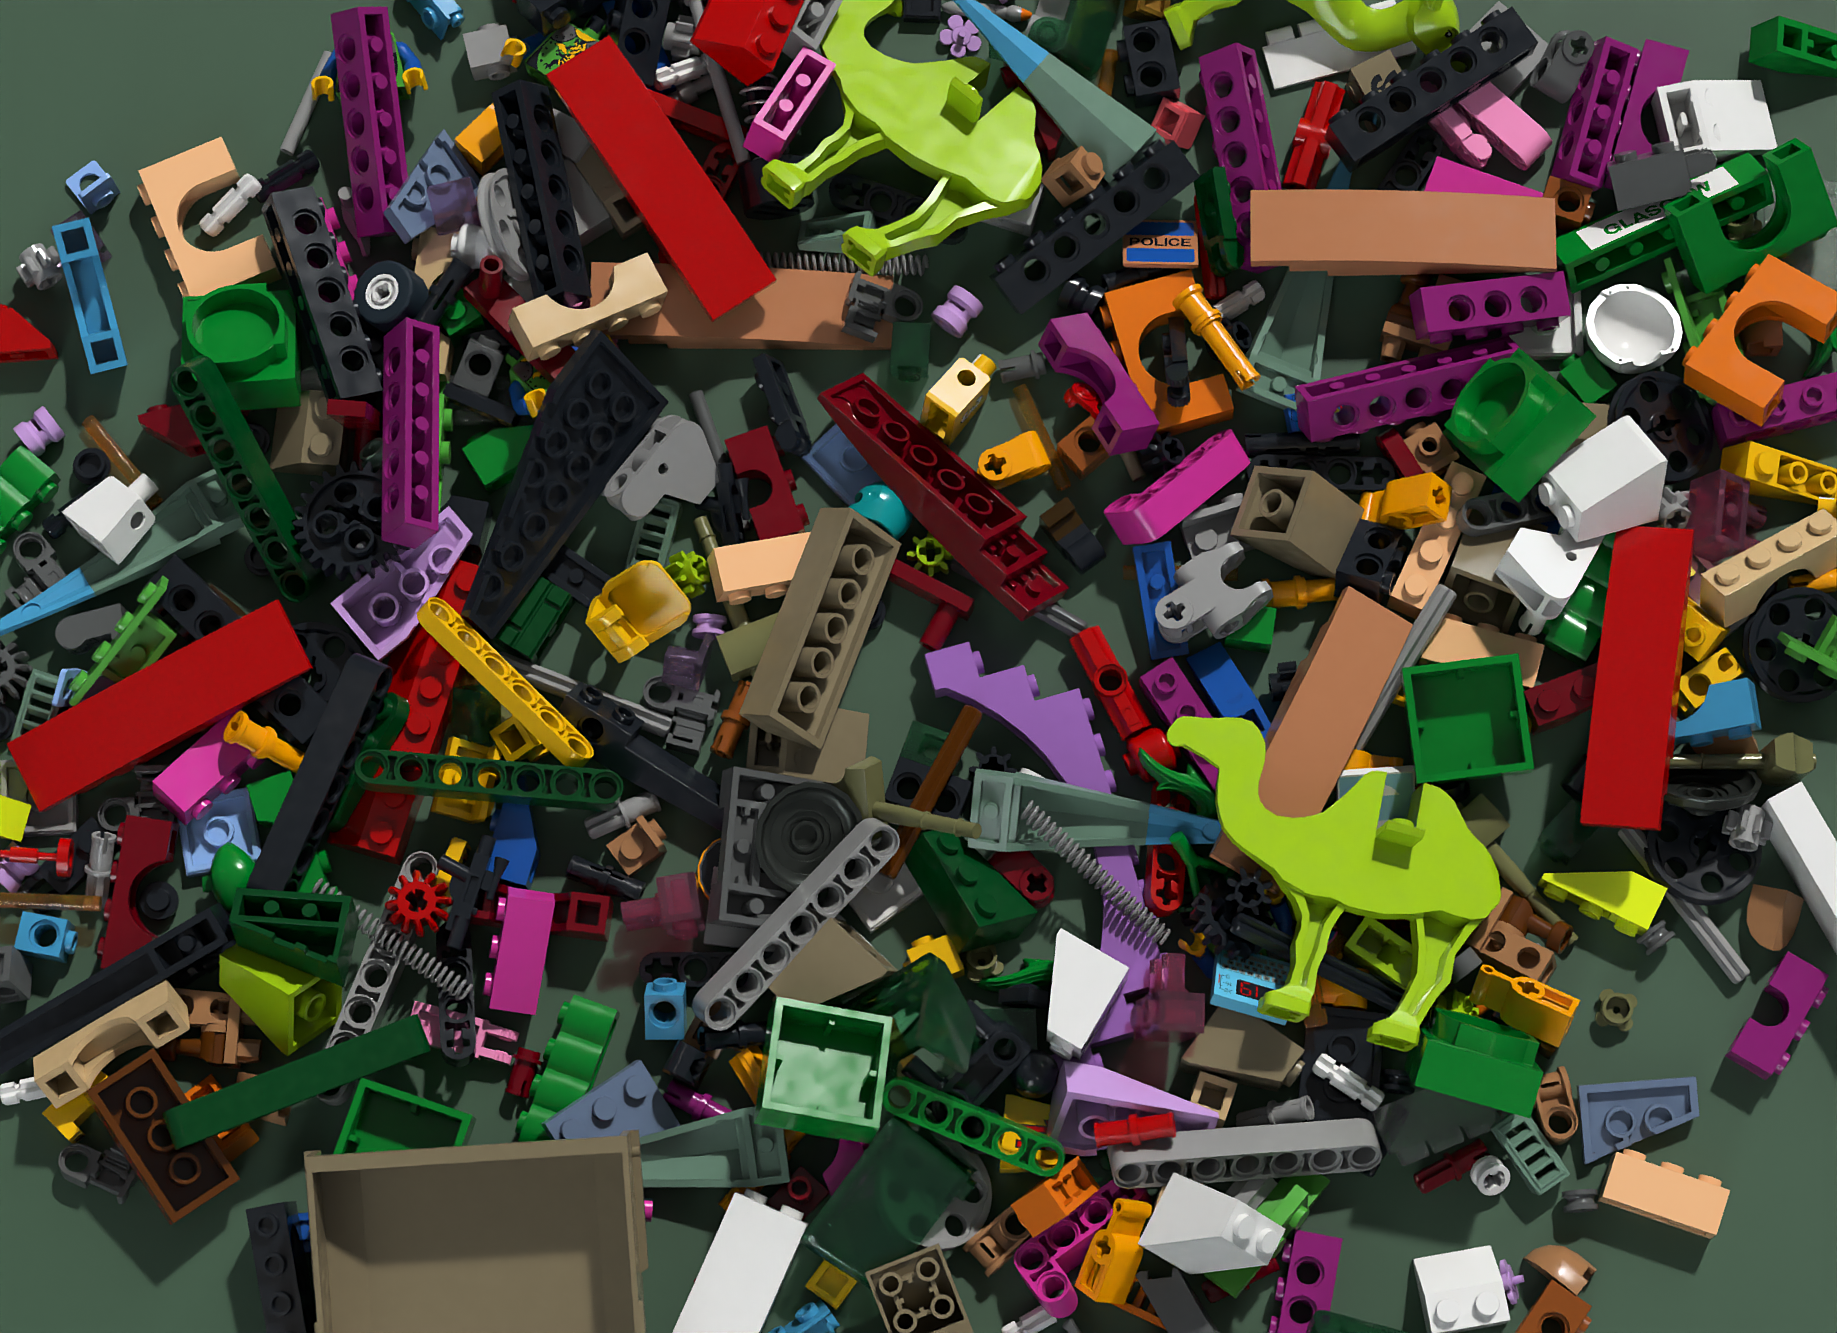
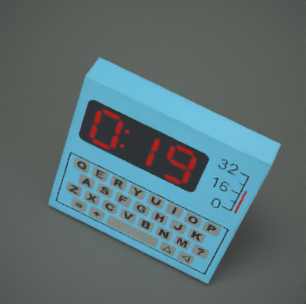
M1222 950L1219 955L1215 954L1210 1004L1285 1025L1287 1020L1257 1012L1259 999L1266 992L1284 986L1290 969V963L1260 954L1255 955L1254 953L1247 960H1243L1239 953L1233 960H1229L1227 951Z

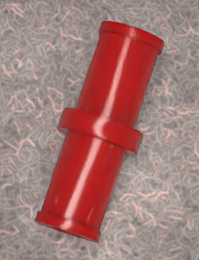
M1168 1112L1166 1114L1144 1117L1130 1114L1128 1119L1102 1123L1095 1122L1094 1135L1097 1148H1102L1103 1146L1131 1142L1133 1146H1139L1145 1140L1176 1137L1173 1112Z

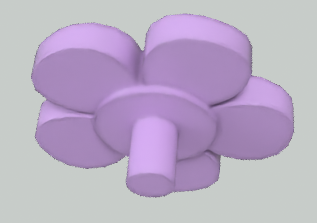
M951 16L947 21L949 29H944L940 32V42L946 46L952 44L950 54L956 58L963 57L966 53V48L970 52H976L982 42L979 37L972 35L977 34L979 30L970 20H967L963 26L961 16Z
M1500 1260V1273L1504 1290L1512 1305L1517 1304L1519 1293L1516 1284L1523 1283L1524 1277L1523 1275L1514 1276L1512 1268L1507 1264L1506 1260Z

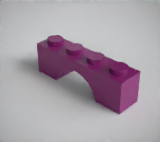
M1650 39L1645 40L1642 50H1638L1633 69L1635 75L1632 85L1629 84L1624 103L1625 111L1623 118H1620L1615 137L1616 143L1609 162L1614 161L1615 154L1624 151L1636 150L1637 155L1652 152V145L1646 139L1641 128V113L1651 104L1657 87L1681 83L1689 50ZM1607 167V176L1603 187L1613 190L1609 168Z
M1081 313L1050 319L1038 346L1055 372L1072 375L1083 380L1100 397L1103 406L1092 429L1109 456L1147 449L1160 423L1089 314Z

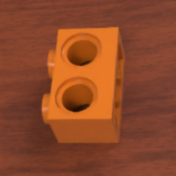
M1079 1156L1063 1165L1057 1174L1041 1180L1012 1203L1011 1207L1017 1214L1021 1225L1027 1228L1034 1238L1069 1215L1097 1192L1100 1187Z

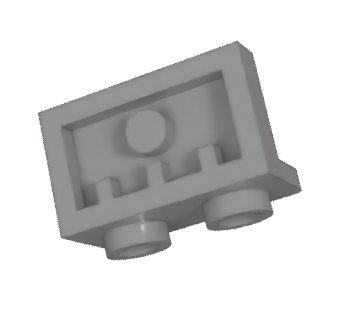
M1243 493L1229 495L1221 500L1222 504L1207 507V504H1201L1180 521V530L1190 560L1202 552L1214 550L1236 541L1243 547L1244 552L1256 549L1230 535L1244 497Z

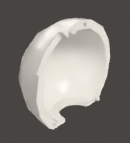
M1620 284L1601 291L1600 295L1590 305L1585 323L1588 345L1596 357L1605 366L1623 374L1642 373L1662 365L1679 349L1683 334L1680 317L1670 301L1655 290L1637 284Z

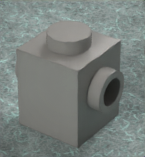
M495 23L486 24L479 27L478 31L463 34L474 81L486 78L501 80L508 77L510 73L518 71L517 68L511 66L513 55L500 56L507 39H518L517 35L510 37L506 24L500 26Z

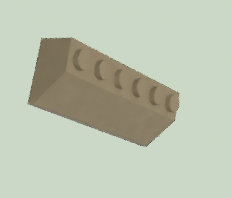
M820 508L739 715L766 732L813 749H822L900 549L901 543L852 508Z

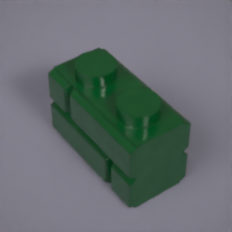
M539 576L494 637L496 644L519 658L536 664L574 605L573 596Z

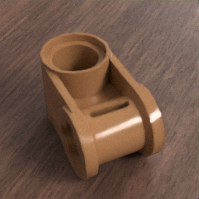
M1564 1066L1557 1067L1555 1072L1543 1074L1533 1107L1538 1128L1551 1145L1567 1143L1578 1127V1117L1572 1099L1571 1085ZM1553 1116L1564 1118L1568 1123V1132L1563 1134L1555 1133L1549 1126V1118Z
M1011 1206L1005 1209L989 1225L979 1230L962 1247L965 1253L970 1252L986 1269L984 1274L988 1278L1007 1263L1016 1250L1031 1238V1234L1027 1229L1021 1235H1012L1006 1230L1008 1218L1016 1214ZM984 1244L995 1257L991 1258L981 1245Z

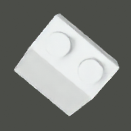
M1490 1245L1413 1259L1427 1333H1458L1502 1325L1510 1321L1503 1281Z

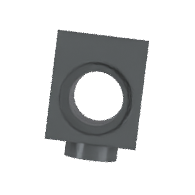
M481 334L479 339L471 337L452 383L488 397L506 354V350L500 348L501 342ZM476 354L486 355L491 361V369L485 373L475 371L471 366V357Z
M13 945L0 947V1004L30 1000L33 964Z

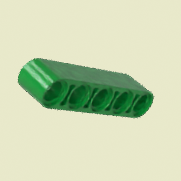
M895 1077L884 1088L882 1104L893 1115L1039 1176H1054L1063 1167L1065 1161L1064 1147L1059 1141L1050 1136L908 1077ZM901 1085L910 1091L911 1101L909 1104L898 1106L892 1102L890 1090L894 1086ZM931 1101H941L944 1103L948 1110L947 1118L943 1121H933L930 1119L926 1111L927 1104ZM970 1116L980 1118L985 1127L983 1134L976 1137L968 1135L963 1129L964 1119ZM1011 1131L1018 1134L1021 1138V1147L1014 1152L1004 1150L999 1142V1138L1003 1133ZM1042 1147H1050L1058 1154V1162L1052 1167H1044L1038 1163L1036 1152Z

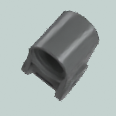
M1563 30L1555 33L1550 39L1541 60L1531 74L1530 86L1561 104L1568 101L1575 92L1579 79L1593 54L1594 41L1592 37L1582 30Z

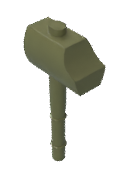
M701 516L694 519L693 524L699 537V543L702 544L708 558L713 548L719 546L715 538L716 534L713 533L707 516ZM723 601L722 603L733 630L716 636L720 651L733 682L748 676H752L753 679L779 612L751 623L744 604L730 605L729 601Z
M1791 732L1774 738L1757 754H1703L1702 752L1700 754H1673V759H1670L1669 769H1700V771H1703V769L1757 770V775L1763 784L1783 787L1797 783L1816 768L1817 759L1816 755L1813 754V743Z
M870 756L845 768L843 778L833 782L834 787L849 795L860 810L863 820L876 818L887 825L888 823L921 828L922 830L930 829L954 834L956 837L963 836L978 839L981 835L982 827L978 823L886 803L882 761L876 757ZM882 831L875 833L871 842L882 837Z
M1482 793L1466 807L1460 802L1456 805L1468 829L1486 847L1499 875L1505 882L1530 903L1532 909L1540 918L1552 925L1558 921L1564 922L1565 919H1561L1537 892L1536 887L1532 886L1519 867L1494 841L1510 827L1499 810ZM1574 932L1572 933L1570 941L1566 947H1569L1575 940L1578 939V936Z

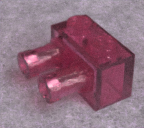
M1719 469L1690 481L1688 510L1692 514L1689 516L1686 529H1694L1695 531L1693 555L1714 563L1727 557L1735 556L1761 542L1745 536L1746 525L1755 530L1760 529L1765 524L1767 518L1764 516V514H1767L1766 507L1748 501L1749 480Z
M695 872L656 877L658 893H655V897L620 902L623 923L626 925L627 932L661 926L662 930H666L668 936L675 935L676 940H687L698 937V931H704L706 927L700 885Z
M1166 953L1161 955V959L1150 960L1149 994L1137 1000L1136 1005L1131 1010L1130 1023L1132 1029H1135V1040L1181 1043L1204 1033L1205 994L1190 993L1185 989V954Z

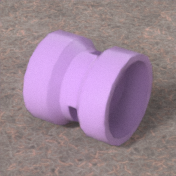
M954 285L947 294L948 300L944 305L937 306L931 317L946 332L954 337L961 338L968 328L967 323L971 318H976L983 310V305L966 289Z
M43 406L34 412L33 418L30 421L21 422L13 428L19 438L36 457L45 452L48 444L58 442L66 436Z
M12 841L5 848V850H10L11 847L20 846L17 845L14 841ZM1 858L0 883L14 895L19 887L22 886L24 877L26 875H34L41 867L34 863L10 862L9 858Z

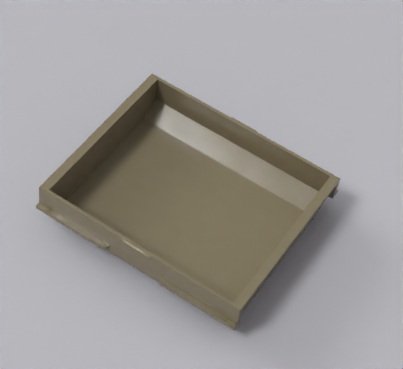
M639 1129L623 1130L619 1136L321 1155V1150L304 1152L313 1287L315 1290L317 1321L314 1323V1333H646L642 1272L649 1268Z

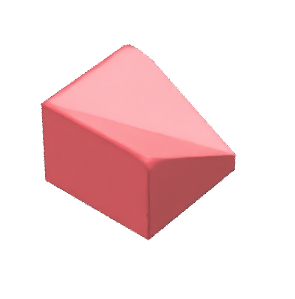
M1163 97L1151 126L1157 129L1156 132L1165 140H1174L1178 147L1190 149L1205 115L1180 101Z

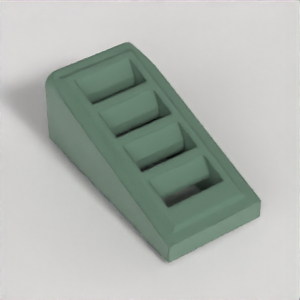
M873 210L803 220L800 225L797 246L799 250L843 253L841 244L844 242L842 234L849 228L859 226L862 228L878 229L879 227Z
M662 497L653 510L670 514L669 519L651 515V510L645 517L637 520L625 570L640 562V560H637L638 553L657 558V562L663 568L666 567L683 512L680 502ZM647 524L666 529L665 535L646 530ZM645 539L662 544L661 550L641 545L642 540Z
M37 669L32 670L10 741L23 735L26 729L32 730L40 725L29 721L31 715L48 721L64 712L65 707L51 706L50 711L35 706L37 700L52 705L53 695L41 692L40 690L42 685L56 689L59 676ZM69 680L65 685L63 696L67 690Z
M1510 1113L1490 1127L1531 1193L1538 1196L1542 1195L1570 1175L1558 1154L1531 1117L1526 1118ZM1523 1122L1526 1129L1508 1139L1506 1133ZM1532 1136L1535 1142L1518 1153L1515 1147ZM1541 1150L1543 1156L1527 1166L1525 1160ZM1550 1164L1552 1169L1537 1179L1534 1174Z

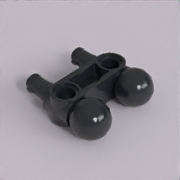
M970 998L957 1010L954 1016L979 1038L977 1042L979 1044L947 1078L945 1076L941 1078L917 1055L901 1070L905 1077L949 1095L957 1096L963 1101L999 1115L997 1111L987 1106H981V1104L1008 1075L1015 1090L1029 1098L1044 1097L1052 1092L1059 1075L1058 1065L1050 1054L1043 1050L1032 1049L1033 1046L1024 1038V1035L1018 1028L1010 1025L1004 1019L1002 1021H994ZM1007 1038L1015 1043L1017 1049L1013 1054L1004 1056L995 1050V1043L1000 1039ZM931 1101L927 1104V1108L932 1111L937 1121H943L947 1118L948 1111L943 1108L941 1101ZM970 1116L963 1121V1129L968 1135L976 1137L983 1134L985 1127L980 1118ZM1004 1133L999 1138L1000 1145L1002 1143ZM960 1143L970 1153L978 1155L987 1154Z

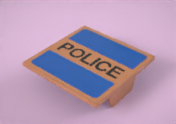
M1143 220L1123 236V266L1133 268H1198V228L1196 221Z

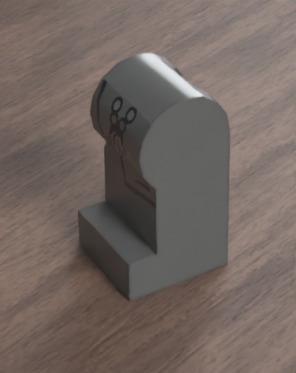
M118 603L68 616L58 623L55 637L68 653L73 655L85 654L92 646L100 645L104 640L110 643L118 633L114 630V627L126 610Z

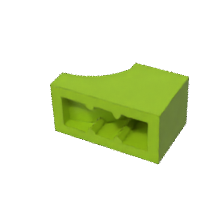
M1365 917L1345 944L1342 953L1364 969L1369 970L1371 974L1379 975L1406 990L1411 977L1412 944L1374 918Z

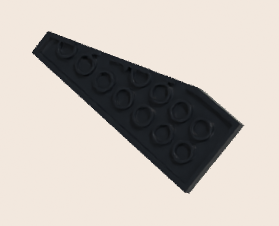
M592 329L547 389L462 609L461 615L485 638L493 640L605 489L611 477L625 462L669 402L600 330Z

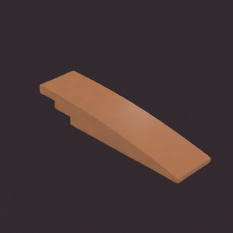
M1250 190L1251 267L1289 266V271H1327L1328 276L1557 271L1555 198L1399 190Z
M591 262L592 297L590 298V307L598 305L609 295L608 280L613 267L621 263ZM653 263L668 290L661 310L647 318H642L639 315L629 319V322L619 330L608 332L606 329L602 331L604 334L609 335L611 339H628L629 344H667L668 348L893 350V323L883 319L880 322H875L873 331L877 332L878 335L873 343L841 332L849 309L845 304V298L850 290L851 280L856 273L769 268L777 279L774 284L712 322L693 292L690 293L673 265ZM861 274L860 277L887 289H890L894 284V276H869L868 274Z
M1350 586L1342 590L1328 622L1321 626L1307 658L1300 662L1264 738L1266 756L1259 781L1258 794L1263 806L1277 816L1296 818L1321 813L1413 627L1412 623ZM1221 829L1209 856L1239 874L1240 866L1242 865L1246 873H1254L1255 869L1260 867L1262 870L1261 881L1272 880L1273 886L1266 890L1277 894L1280 887L1271 874L1236 847Z

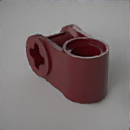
M1030 850L1014 852L995 851L987 859L1034 908H1044L1053 900L1055 894L1053 876L1034 857ZM1034 882L1036 885L1044 882V892L1041 894L1036 890L1030 893V883Z

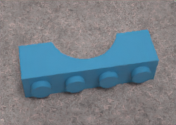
M87 217L53 225L52 230L73 303L90 373L94 374L128 365L90 218Z
M1743 678L1709 685L1706 698L1701 707L1690 717L1676 722L1674 751L1676 750L1675 745L1690 743L1691 747H1702L1713 744V738L1728 736L1729 740H1740L1751 737L1752 731L1762 729L1755 684L1750 679Z

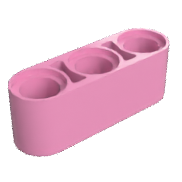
M1491 82L1452 106L1455 112H1460L1466 117L1470 127L1478 134L1484 135L1488 143L1521 170L1526 171L1552 145V140L1548 133Z

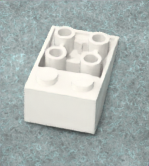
M1692 80L1657 87L1651 105L1660 143L1673 141L1674 146L1682 144L1684 152L1694 149L1701 150L1707 147L1716 155V163L1731 160L1747 152L1752 156L1765 154L1777 147L1761 80Z

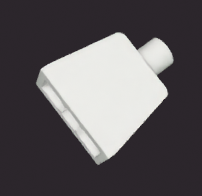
M144 473L129 487L125 486L114 476H111L68 506L62 513L80 536L119 565L155 523V516L145 502L159 489Z

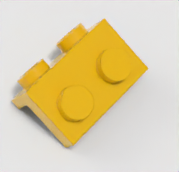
M454 736L448 739L445 755L504 760L501 758L502 753L496 745L487 747ZM446 769L439 774L440 780L447 785H454L461 779L459 773L453 769ZM490 772L483 773L478 778L480 785L488 789L493 788L495 780H498V777ZM434 797L430 812L475 824L485 821L486 817L491 815L495 802Z

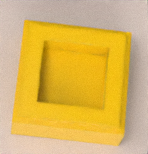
M828 1254L805 1287L837 1310L857 1284L860 1277Z

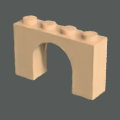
M222 136L139 170L143 183L137 185V188L145 206L153 205L156 216L150 219L159 239L166 237L170 246L169 249L164 250V253L172 271L179 269L184 281L177 284L183 297L204 296L213 290L229 285L270 284L282 279L263 234L228 249L215 252L197 249L184 238V220L192 205L202 197L231 186L240 180Z

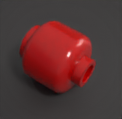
M1155 726L1127 739L1126 749L1128 753L1122 755V759L1130 776L1138 774L1141 780L1147 783L1155 780L1143 768L1138 756L1139 748L1143 749L1162 766L1172 771L1177 769V759L1182 758L1179 747H1173L1167 742V731L1164 732L1160 727Z

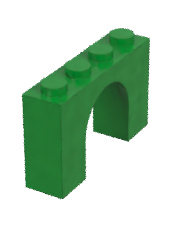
M1794 138L1762 155L1774 186L1776 203L1769 222L1760 232L1750 238L1736 241L1727 240L1722 232L1711 200L1696 189L1662 206L1691 284L1705 294L1719 292L1725 289L1729 282L1741 276H1746L1751 267L1756 263L1760 265L1768 254L1776 258H1784L1792 254L1795 248L1808 241L1819 240L1826 236L1829 230L1837 227V219L1811 147Z

